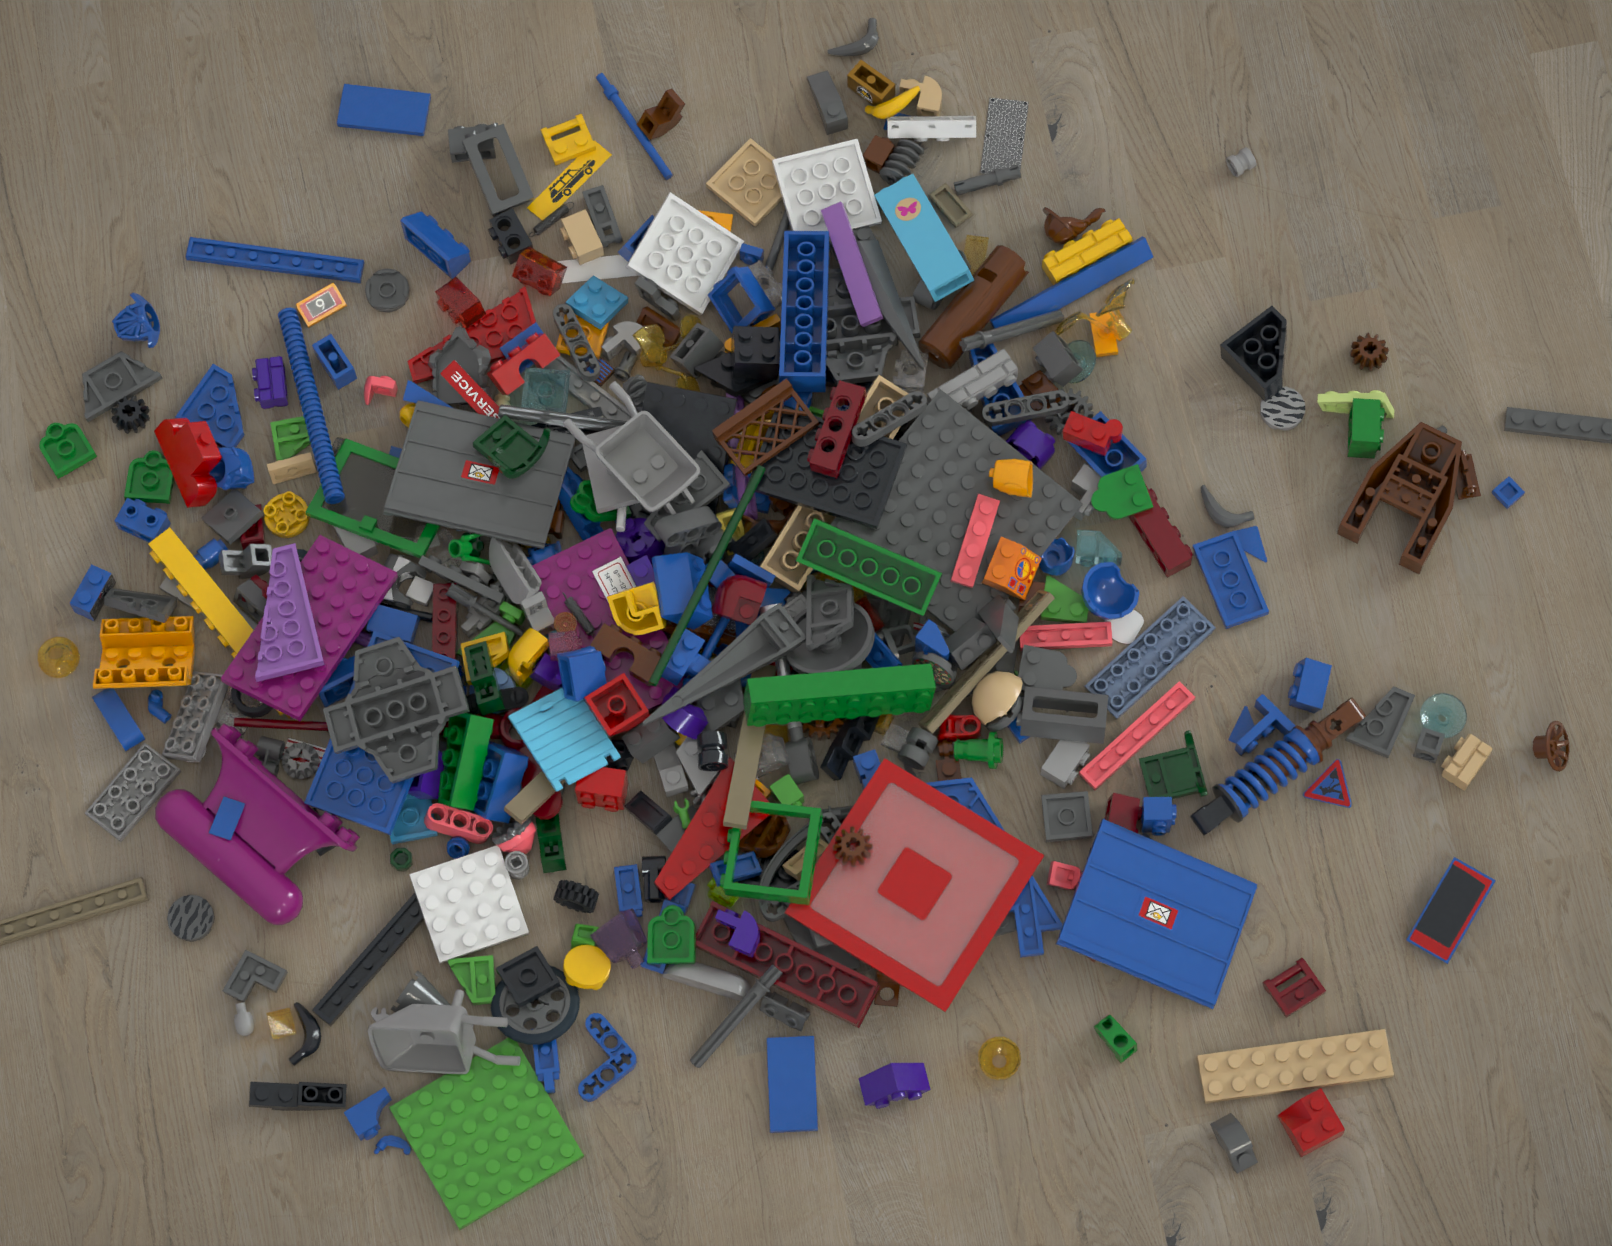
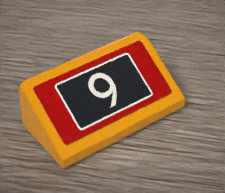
M334 283L296 304L297 311L308 328L347 306Z

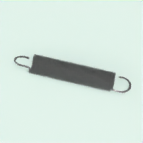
M565 204L561 205L533 227L534 235L537 234L539 236L572 208L569 209Z
M562 592L566 599L564 601L565 605L588 636L592 634L596 636L594 633L595 628L579 608L574 598H566L567 596Z

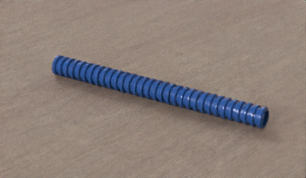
M285 308L278 313L279 323L296 383L309 440L313 448L312 452L316 460L315 463L319 472L321 487L325 496V502L336 504L344 500L345 494L335 462L325 417L321 409L322 405L318 397L319 394L315 385L316 382L311 363L309 362L307 347L302 328L300 327L301 324L297 310L295 308Z

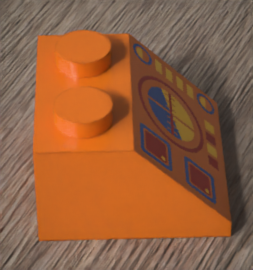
M1000 537L982 584L1025 600L1041 557L1019 543Z

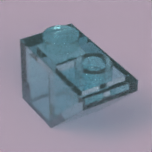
M1077 530L1075 563L1090 567L1094 564L1113 562L1121 566L1122 553L1101 531Z

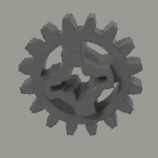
M1069 389V393H1067L1069 396V406L1065 412L1057 414L1056 417L1055 415L1045 417L1046 423L1051 422L1050 430L1057 428V435H1060L1071 411L1079 414L1083 409L1085 417L1093 418L1094 412L1090 411L1093 408V404L1087 403L1088 396L1081 397L1080 390L1074 394L1073 389ZM1063 401L1058 402V406H1061Z

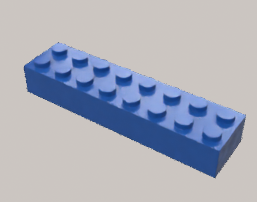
M784 231L779 382L787 378L795 392H826L829 231Z

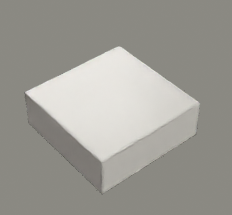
M415 576L406 593V597L427 606L433 595V584L435 583Z

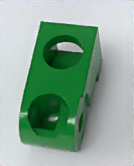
M1107 1015L1094 1025L1097 1034L1115 1054L1116 1059L1120 1063L1137 1051L1135 1040L1111 1015Z

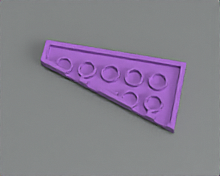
M295 543L274 548L272 551L269 572L270 580L269 587H267V601L261 630V645L258 652V667L255 674L256 682L324 665Z

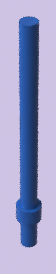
M603 73L598 74L596 79L604 89L603 93L606 98L613 102L665 180L670 179L673 174L647 136L637 126L636 120L618 96L619 92L616 87L609 83Z

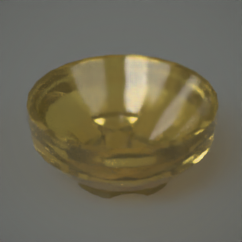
M65 637L48 639L41 645L38 651V663L41 670L46 675L54 678H63L70 675L76 670L80 661V653L77 646ZM54 648H61L63 650L62 656L58 659L50 657V652Z
M1001 1036L993 1037L981 1046L978 1053V1064L982 1072L989 1078L1005 1080L1018 1071L1021 1064V1052L1012 1040ZM996 1055H1002L1006 1059V1065L1002 1068H997L993 1065L992 1059Z

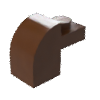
M673 89L666 90L657 106L644 111L637 126L649 140L661 137L680 122L683 117L680 113L685 103Z

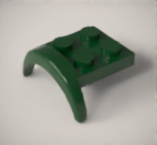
M504 415L473 442V447L498 467L500 473L506 478L514 479L527 472L541 458L548 445L551 431L549 428H545L538 442L509 417Z
M1190 730L1184 732L1185 748L1139 758L1148 797H1172V799L1196 793L1200 797L1208 795Z

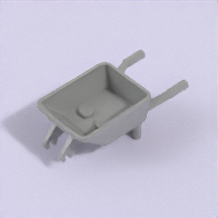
M616 381L611 383L609 388L625 403L631 419L598 445L585 436L570 418L563 423L578 441L596 453L597 457L606 466L607 473L614 475L646 510L654 512L664 507L667 513L669 512L671 515L676 514L669 502L680 493H682L684 498L688 499L690 505L695 502L687 487L700 475L699 465L649 412H637L631 397Z
M462 990L455 991L452 1005L411 1004L391 1015L387 1014L385 1008H382L381 1014H378L377 1007L371 1011V1016L375 1023L368 1027L369 1040L380 1066L385 1070L463 1075L467 1074L470 1070L473 1054L496 1065L519 1066L521 1058L520 1056L494 1055L475 1046L474 1025L507 1027L508 1019L505 1017L468 1015L466 1008L461 1006L465 994Z

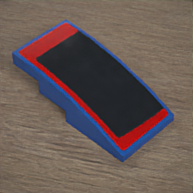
M1454 857L1406 940L1448 964L1496 880Z

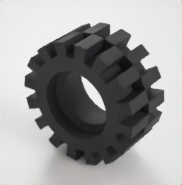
M560 880L553 900L561 906H566L568 909H574L577 912L593 913L599 894L595 889L589 888L587 885H581L582 883Z

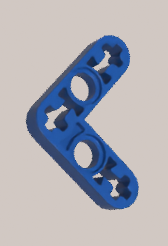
M599 1013L589 1015L586 1018L585 1026L588 1033L607 1054L609 1059L580 1082L578 1086L579 1095L587 1102H592L599 1098L631 1072L637 1064V1058L633 1050L607 1019ZM593 1020L596 1022L602 1021L600 1026L605 1033L600 1039L598 1038L601 1035L600 1031L596 1027L591 1029V1022ZM610 1036L617 1038L618 1043L616 1047L607 1048L604 1045L606 1038ZM623 1055L625 1057L631 1056V1064L627 1065L626 1063H623L619 1067L622 1072L618 1073L616 1067L612 1065V1063L615 1062L618 1066L622 1062L621 1057ZM603 1070H612L614 1078L610 1081H604L601 1078ZM597 1077L599 1083L603 1085V1087L599 1088V1085H596L593 1088V1095H590L589 1093L583 1094L585 1092L584 1087L586 1085L592 1087L594 1084H596L594 1078Z

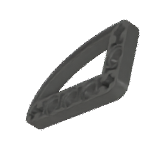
M823 813L820 834L825 842L829 844L841 823L834 814ZM823 820L833 821L831 827L834 834L830 838L828 836L831 835V831L827 826L822 827ZM809 823L788 839L774 855L763 874L760 886L770 887L775 873L784 860L807 839ZM800 881L786 889L799 890ZM759 899L760 911L767 921L775 922L786 916V909L784 910L783 906L777 908L776 915L767 913L769 911L768 906L771 905L775 908L780 905V902ZM783 902V905L788 908L790 903Z

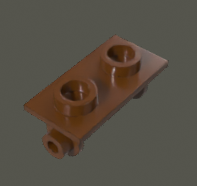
M1462 450L1460 453L1456 482L1458 500L1481 496L1472 454H1466L1465 450Z

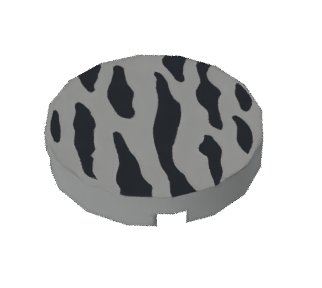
M1286 386L1266 402L1262 399L1260 404V415L1264 423L1275 430L1288 431L1297 427L1302 422L1305 414V402L1301 394Z

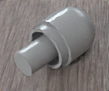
M245 1002L236 1004L237 1014L234 1015L235 1028L238 1034L248 1036L254 1030L253 1016L250 1012L246 1011Z

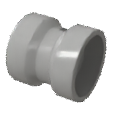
M1247 147L1239 150L1237 155H1231L1226 158L1227 166L1235 177H1239L1246 169L1251 170L1257 165L1255 157Z
M520 851L510 852L506 856L505 866L509 876L518 880L525 878L530 871L527 856Z

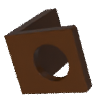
M877 971V982L881 987L875 996L874 1004L897 1007L900 984ZM883 988H891L893 990L894 997L891 1000L885 1001L881 998L880 992Z

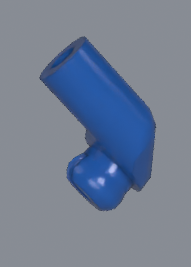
M157 689L152 690L148 696V711L166 724L170 720L171 714L163 709V693Z

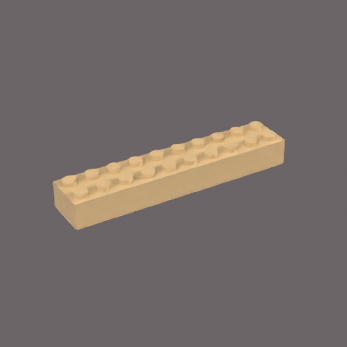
M878 375L866 392L867 397L857 424L906 396L908 393ZM896 410L892 414L901 417L904 415V412ZM877 421L874 425L880 428L885 427L886 423ZM900 427L884 435V437L893 439ZM796 505L759 567L775 575V582L793 593L800 591L807 579V575L813 570V568L797 562L796 559L814 518L831 524L836 518L835 516Z

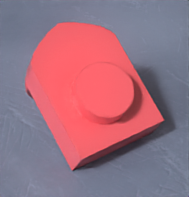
M388 376L367 377L364 385L366 405L370 404L374 393L396 397L398 391L396 381Z
M1052 861L1046 885L1073 890L1077 888L1082 872L1079 867Z

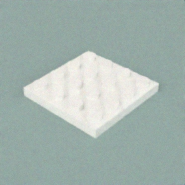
M858 139L772 160L792 231H828L821 210L840 201L845 207L852 230L882 223Z
M670 192L630 258L626 268L645 280L648 278L653 280L658 285L659 290L700 316L710 302L708 294L714 289V284L723 279L744 241Z
M497 845L409 875L439 964L447 962L449 959H456L529 934L501 850Z

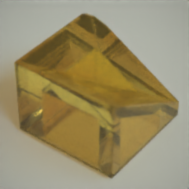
M290 1008L266 1013L273 1039L296 1034Z

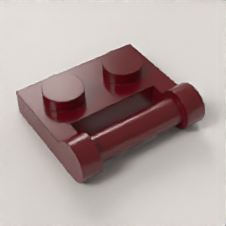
M1303 958L1295 961V965L1270 980L1268 978L1262 982L1265 990L1271 995L1286 1018L1326 993L1325 988ZM1300 972L1305 975V977L1281 992L1276 988Z

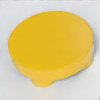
M291 491L279 494L264 506L265 524L269 531L278 537H295L302 533L309 523L310 517L305 513L308 506L300 496L295 495Z
M593 945L574 947L565 956L563 964L566 982L571 986L583 989H600L608 979L611 969L608 955L602 949Z

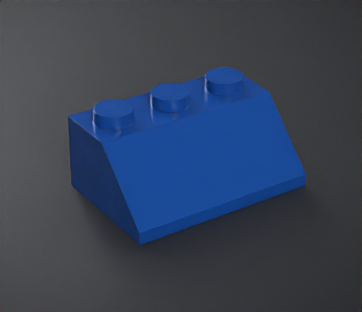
M421 211L405 216L400 220L405 239L452 280L471 262L470 250L462 242L458 244L454 240V236L447 229L442 230L438 226V222L431 215L426 216Z
M1101 411L1092 418L1103 424L1109 421ZM1123 434L1119 442L1112 443L1113 440H1111L1106 456L1068 442L1101 478L1136 464L1139 465L1141 472L1147 467L1146 458Z
M688 552L654 556L652 558L661 618L677 624L705 571L703 558ZM708 585L687 625V628L692 630L713 618Z
M355 655L341 660L318 694L324 707H328L347 697L354 681Z
M489 741L488 754L482 771L483 776L477 793L478 799L473 812L484 819L509 823L511 816L504 811V807L520 792L521 781L527 769L529 757L517 750Z

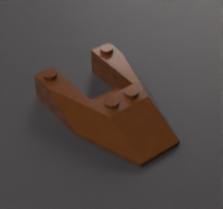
M1420 422L1370 467L1339 525L1337 534L1358 544L1380 501H1383L1420 520L1399 562V565L1420 574L1453 509L1462 441Z

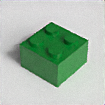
M1353 398L1348 420L1347 457L1375 459L1376 452L1381 450V443H1383L1384 429H1381L1382 422L1384 421V408H1380L1381 400Z

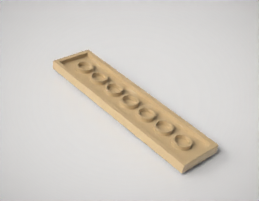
M1385 1029L1197 1055L1205 1104L1394 1076Z

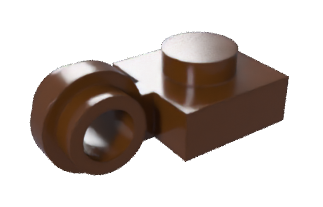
M944 739L938 743L939 756H944L943 760H936L938 781L962 779L959 759L958 761H955L954 758L949 759V755H953L952 741Z

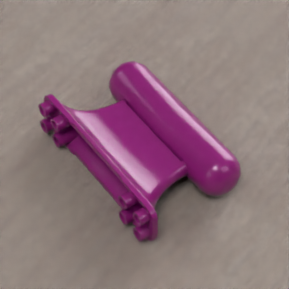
M223 723L219 729L214 727L211 731L212 736L219 744L222 764L217 782L207 799L202 803L185 789L169 791L159 799L155 807V819L169 836L262 918L273 925H284L298 917L303 907V894L298 886L285 875L286 872L305 855L323 847L338 846L354 852L358 848L355 843L360 836L350 828L346 829L342 826L339 830L338 828L343 821L336 815H330L325 811L321 816L313 808L306 805L305 801L264 767L262 762L254 756L259 749L249 740L246 742L240 738L242 733L235 727H229ZM223 797L245 803L231 840L209 834Z

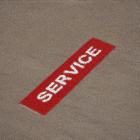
M455 360L440 373L478 414L500 419L498 416L499 406Z

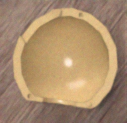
M995 671L986 674L974 687L971 702L974 714L981 724L986 725L999 716L1007 715L1006 712L1012 707L1021 692L1023 683L1020 677L1010 672Z

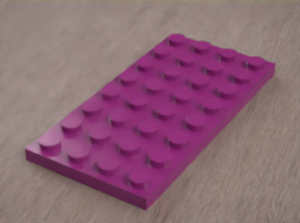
M611 528L532 565L541 579L539 591H542L547 606L569 651L590 646L594 638L592 635L588 636L569 611L564 603L566 599L562 592L567 596L566 598H574L579 608L595 628L594 633L596 635L604 623L608 626L611 624L617 626L609 603L592 572L619 557L622 558L625 566L629 565ZM564 621L570 624L567 629L561 625ZM619 627L623 631V635L628 638L634 636L643 643V647L648 650L654 648L661 654H663L669 642L664 631L661 630L643 635H634L625 632ZM627 652L618 653L611 663L602 659L606 666V682L608 683L625 673L649 711L661 706L663 698L670 692L673 686L681 689L684 678H687L683 676L678 686L661 677L656 687L652 685L649 687L630 675L629 669L634 662V657Z
M321 535L318 536L300 564L324 665L256 682L255 674L258 667V652L261 645L262 617L221 677L223 683L298 721H301L398 578L397 572Z

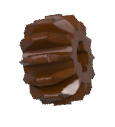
M1368 332L1365 338L1359 335L1357 342H1352L1351 348L1353 350L1350 351V357L1354 358V365L1361 364L1360 370L1368 367V370L1371 372L1373 371V366L1380 369L1382 363L1387 361L1388 357L1386 355L1389 349L1384 347L1386 344L1385 340L1378 341V334L1371 338Z
M852 826L849 834L845 829H842V837L835 836L837 844L833 845V850L838 851L835 854L836 859L843 858L842 865L845 866L848 861H851V867H855L857 860L863 865L865 864L864 858L871 857L869 850L873 849V844L867 843L871 837L870 835L863 836V829L855 833V828ZM850 843H855V851L850 850Z

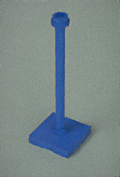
M736 553L727 564L735 575L748 576L767 583V588H769L775 578V575ZM720 618L701 654L702 656L710 659L730 619ZM694 677L684 678L682 687Z

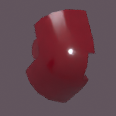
M743 575L727 577L716 590L712 602V613L751 625L757 618L766 592L767 583Z

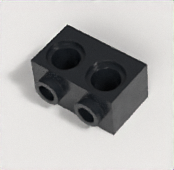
M513 208L489 219L491 228L488 229V232L493 241H498L500 245L498 247L499 253L503 259H508L510 265L534 254L533 244ZM503 226H508V227H510V228H509L508 230H506V231H501V230H500V228L503 227ZM513 244L520 245L516 249L509 248Z

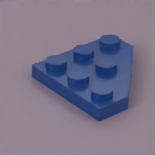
M212 364L175 418H187L190 422L206 421L217 445L226 448H236L245 434L232 374Z

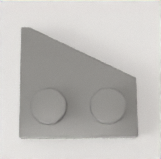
M687 737L677 749L676 755L683 765L688 778L691 780L696 793L701 797L720 771L710 772L698 769V754L701 751L697 749V739Z

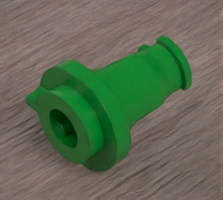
M990 732L988 739H969L965 741L957 739L954 742L955 761L964 759L967 761L988 762L989 769H996L998 763L1003 762L1004 743L1003 738H998L997 732Z

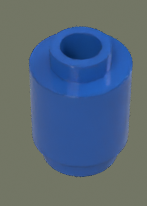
M213 538L198 549L194 557L204 570L207 568L211 569L219 563L218 553L221 550H228V548L221 539L216 541Z

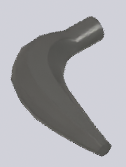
M875 18L868 19L867 33L861 39L847 45L829 49L828 54L859 56L870 52L877 45L879 39L876 28L877 20Z
M1205 485L1201 486L1205 508L1216 524L1229 528L1254 520L1253 511L1234 514L1225 510L1216 501Z

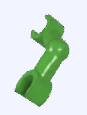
M685 798L683 802L685 807L680 808L675 800L673 810L679 814L682 828L686 830L691 820L688 814L689 801Z

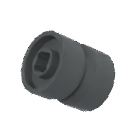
M912 727L906 737L907 744L902 745L897 758L907 766L917 770H924L929 761L928 754L933 753L938 739L928 731Z

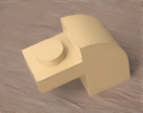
M925 76L923 83H919L915 79H901L899 95L915 86L920 88V91L913 98L919 100L917 116H940L942 91L934 79Z

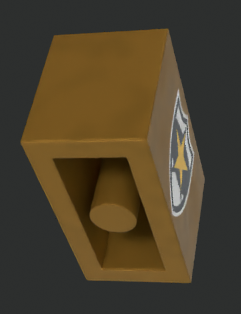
M860 60L847 75V87L874 106L895 97V83L863 60Z

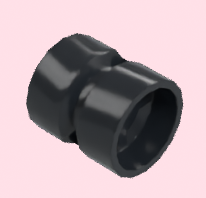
M707 731L698 734L697 749L701 751L698 754V769L710 772L727 769L728 754L724 751L727 749V734L720 731Z

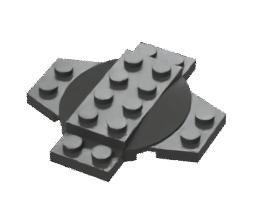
M841 268L829 269L826 369L836 386L839 380L851 384L874 381L878 375H883L887 353L894 346H898V340L900 339L884 318L862 327ZM914 296L902 297L900 301L914 338H920Z
M400 637L355 651L354 689L351 694L348 693L345 702L323 709L334 752L339 754L358 747L375 757L393 784L437 770L439 734L450 717L470 711L458 668L453 666L433 673L429 669L421 667Z

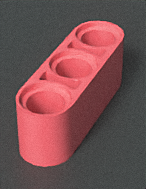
M439 803L431 805L424 817V823L428 829L452 837H462L466 841L475 844L485 843L493 831V825L490 820ZM431 814H438L441 820H434ZM453 821H461L464 827L455 826ZM476 827L483 828L486 834L478 833Z

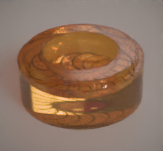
M569 612L559 613L554 619L555 631L561 636L572 635L577 629L575 616Z

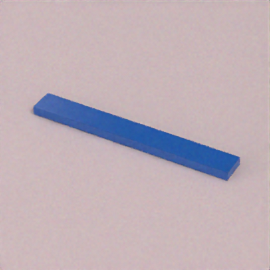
M1140 237L990 320L993 329L1056 311L1153 258V254L1146 238Z
M190 237L186 252V260L355 283H361L365 264L364 260L195 237Z

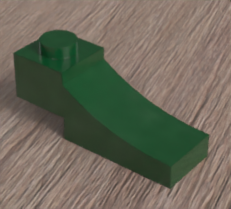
M483 641L465 647L469 675L474 687L477 705L482 715L505 709L502 692L497 681L487 642Z
M559 813L550 819L535 817L543 874L567 870Z

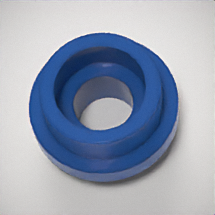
M452 837L447 843V852L453 859L466 856L470 851L469 843L462 837Z

